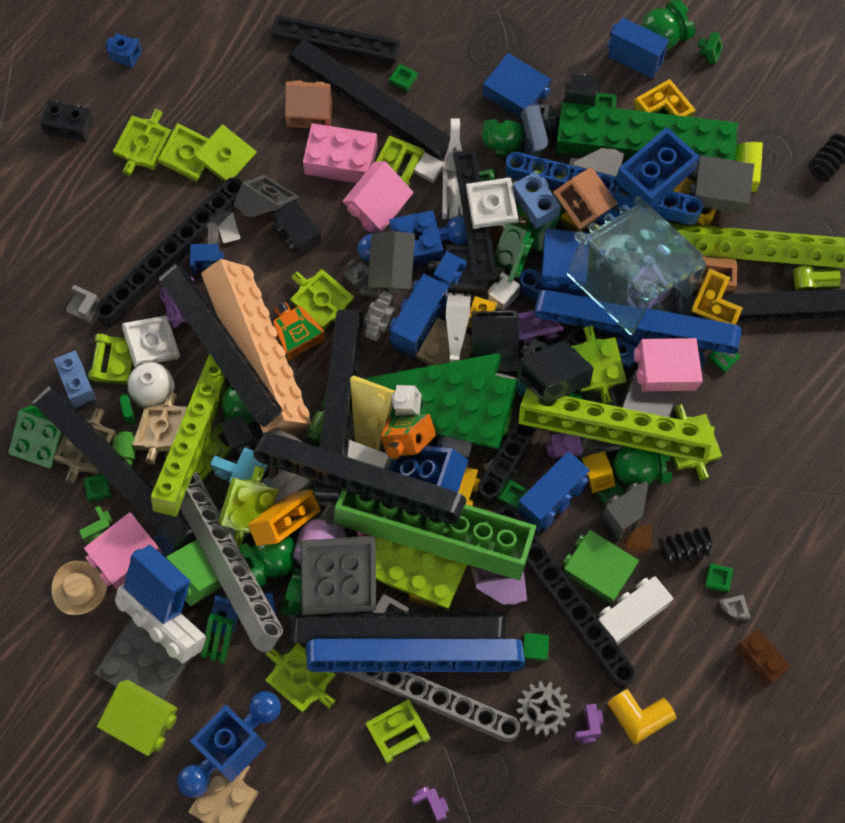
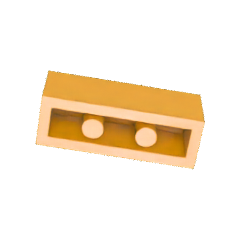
M312 489L291 492L248 523L256 546L276 544L321 510Z

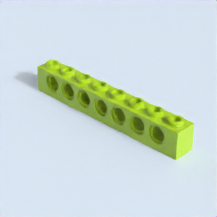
M670 222L667 225L668 234L665 244L667 253L845 268V238L686 225Z
M210 354L151 495L153 511L174 517L177 516L221 406L222 394L229 386L230 382Z
M526 388L520 406L518 423L703 463L708 462L715 429L713 426L568 396L545 405L529 388Z

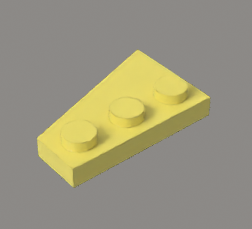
M352 376L350 383L355 442L381 451L383 446L381 433L390 417L392 394L396 391Z

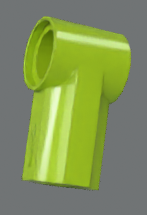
M799 266L793 269L795 291L839 289L840 271H838V268L813 269L812 266Z

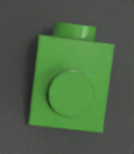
M100 506L95 509L101 520L79 530L87 545L111 527L110 524L114 523L108 510L103 512Z

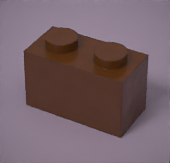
M759 628L735 648L766 687L770 686L791 668Z

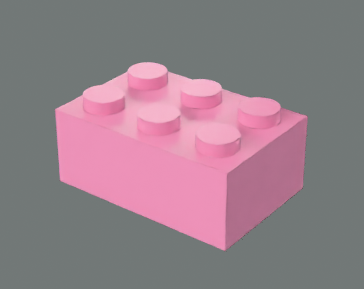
M312 123L303 159L304 174L358 183L375 161L378 147L377 134Z

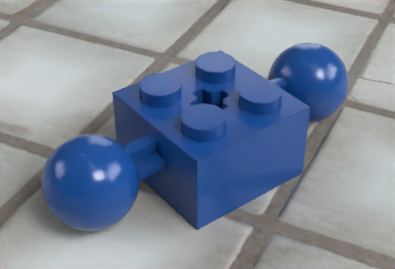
M433 210L389 219L390 232L415 234V240H418L414 242L413 268L428 265L429 260L441 261L443 258L441 241L449 240L456 245L468 243L463 216L452 218L446 227L437 228ZM372 234L364 236L358 243V254L368 263L370 262Z
M268 691L255 694L249 703L250 713L243 720L225 704L190 740L206 758L199 765H189L181 770L177 778L180 792L189 798L202 796L209 787V775L216 768L229 781L233 782L267 746L253 730L260 723H271L279 716L281 703L278 697Z

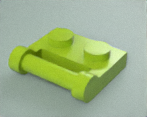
M389 136L376 162L385 161L397 173L406 153L412 155L400 177L409 187V180L425 151L420 147Z
M96 334L94 341L96 348L88 379L96 382L128 385V378L133 370L134 363L126 339ZM105 346H111L107 373L101 372Z
M409 699L365 723L387 764L393 761V757L422 741L425 743L430 740L428 732ZM415 726L418 731L416 734L389 749L387 748L385 742Z

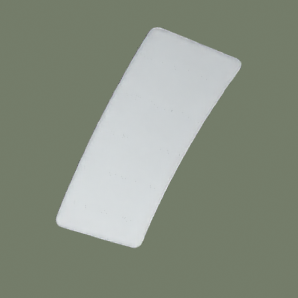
M232 212L218 226L223 243L240 239Z

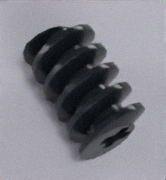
M833 134L824 146L820 148L819 152L815 154L814 158L810 160L808 164L809 170L817 180L829 182L831 180L830 177L835 176L836 171L840 170L841 165L845 164V135Z
M703 526L702 531L695 528L693 533L685 531L683 536L677 533L674 538L667 536L665 541L659 538L658 545L663 559L672 567L674 559H677L679 564H682L683 556L689 562L692 561V554H695L697 559H701L702 551H704L707 557H710L712 540L708 528Z

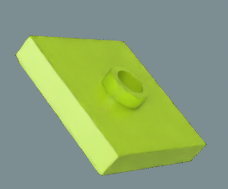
M177 123L157 162L197 182L205 166L196 160L194 156L209 139Z
M222 124L195 154L194 158L225 182L229 178H236L257 152Z

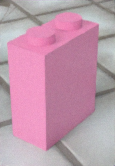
M385 161L374 162L342 202L348 207V212L362 222L364 229L369 232H383L389 224V219L395 217L414 192Z
M696 338L642 339L637 348L634 349V360L638 362L639 368L637 370V382L641 383L642 392L696 391L703 382Z
M131 512L84 547L89 554L85 557L93 568L98 566L103 573L99 576L107 586L112 584L117 590L125 583L130 556L134 551L151 545L161 555L163 552Z

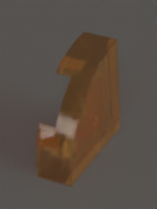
M644 525L633 531L628 539L626 548L650 550L652 525Z

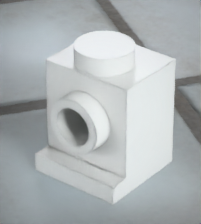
M503 272L499 275V283L495 282L488 291V300L497 303L496 310L505 311L516 299L520 291V285L514 280L512 283L508 282L509 276Z
M396 385V392L392 394V406L396 410V416L420 414L422 394L416 386Z

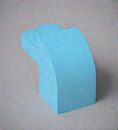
M244 448L237 464L214 456L211 462L214 474L225 480L229 477V484L232 477L251 479L255 465L264 467L265 470L268 465L258 462L253 456L254 451Z

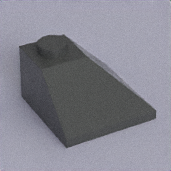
M261 175L242 183L233 206L239 209L241 214L254 217L280 209L293 200L298 201L299 196L269 177Z

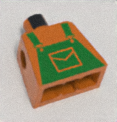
M284 302L275 308L279 317L273 321V325L277 331L280 345L285 351L287 361L325 341L324 330L303 307L298 306L290 310L287 303Z
M430 414L393 416L388 418L381 433V440L386 454L392 459H397L403 455L418 454L435 437L436 432Z

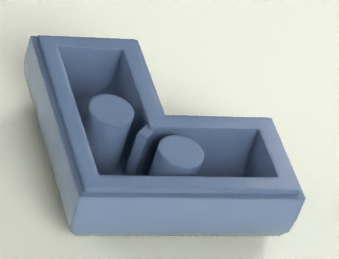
M534 105L525 107L521 112L526 133L523 146L525 154L538 157L548 145L540 107Z

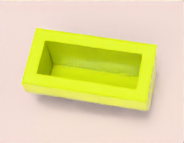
M746 142L736 146L735 161L754 164L751 192H756L760 183L763 147L761 142Z

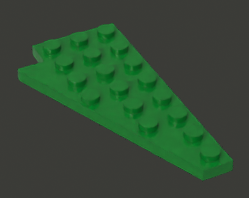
M491 354L365 378L367 381L395 391L396 385L416 386L422 394L419 415L430 414L437 436L495 449L500 447L518 383L515 379L496 375L501 360L500 354ZM325 394V397H324V400H323V403H322V406H321L324 410H325L326 394ZM392 406V410H391L390 417L396 416V415H395V411H396V410L394 409L393 406Z

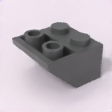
M646 481L641 484L637 482L626 489L627 493L621 497L616 495L606 502L607 506L604 509L601 520L617 543L635 532L639 527L643 517L648 489Z

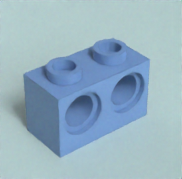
M534 172L513 183L514 198L535 229L559 217L561 202L555 194L552 195L544 177H540L537 172ZM528 189H535L536 192H529ZM540 206H546V207H548L549 209H547V210H542V209H540L539 207H540Z
M76 350L55 358V364L73 407L77 408L95 401V395Z

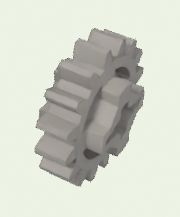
M383 291L377 301H372L364 320V324L367 325L365 337L377 341L383 332L389 330L390 323L396 313V308L393 306L395 295Z
M539 681L538 688L530 684V692L523 690L521 693L525 699H518L517 704L522 706V708L516 711L517 714L523 715L519 720L520 724L525 722L528 724L526 731H529L531 728L535 729V736L540 731H543L544 736L548 737L549 730L557 734V726L564 728L566 725L562 719H569L570 714L565 712V710L571 707L570 704L564 703L568 697L567 694L562 696L559 694L561 687L555 690L552 689V682H549L548 686L544 687L542 681ZM543 693V696L537 700L531 699L534 695ZM552 696L557 700L559 707L554 705L551 700ZM542 704L547 705L546 709L549 710L545 714H541L540 708H538ZM527 710L533 713L536 719L535 722L529 717ZM550 718H556V721H554L553 723L544 725V722Z

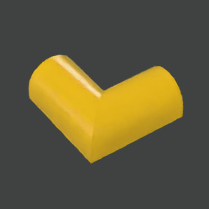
M670 79L634 100L636 111L657 113L665 109L669 115L693 117L696 111Z
M709 269L691 312L713 321L736 325L743 308L721 299L731 277Z
M627 689L607 702L634 746L676 720V714L665 698H661L644 710H641Z

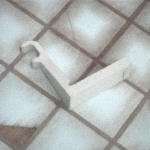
M451 118L450 142L443 164L442 219H447V209H449V219L458 216V209H460V216H463L453 159L454 152L462 151L460 144V119Z
M448 292L446 322L450 362L459 361L469 320L471 294L464 296V293H455V296H453V293Z

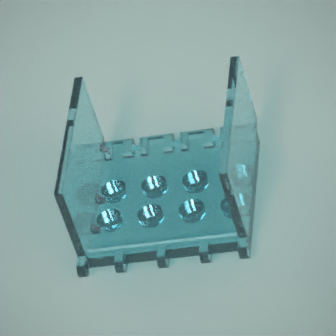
M641 197L633 199L635 206L631 209L627 205L621 206L619 208L621 215L615 218L612 214L604 216L606 224L601 227L596 223L590 224L589 231L591 233L587 235L582 231L575 233L574 237L580 244L566 273L630 335L635 333L649 306L648 302H651L674 286L685 297H691L707 268L706 262L702 259L703 254Z

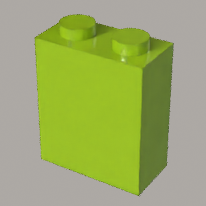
M127 679L118 683L97 727L149 756L156 751L159 752L166 740L163 737L167 729L170 730L177 719L175 713L178 708Z

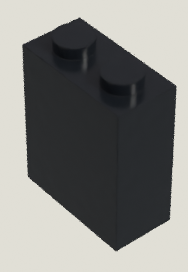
M518 310L471 311V358L500 354L501 360L497 371L504 374L518 371Z
M564 340L520 358L517 376L546 405L590 386L594 368L575 348Z

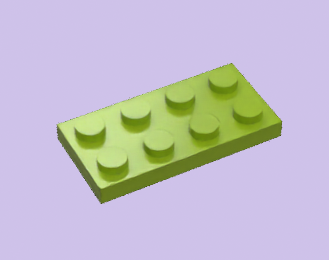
M375 537L376 581L446 610L449 609L467 564Z

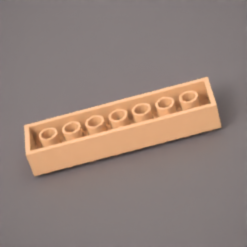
M223 259L218 260L201 273L217 316L283 409L279 416L266 427L261 426L263 433H274L277 428L295 436L311 425L310 413L302 400L301 390L294 380L293 370L287 363L285 351L279 343L277 331L271 323L269 311L263 303L261 291L253 278V271L249 266Z

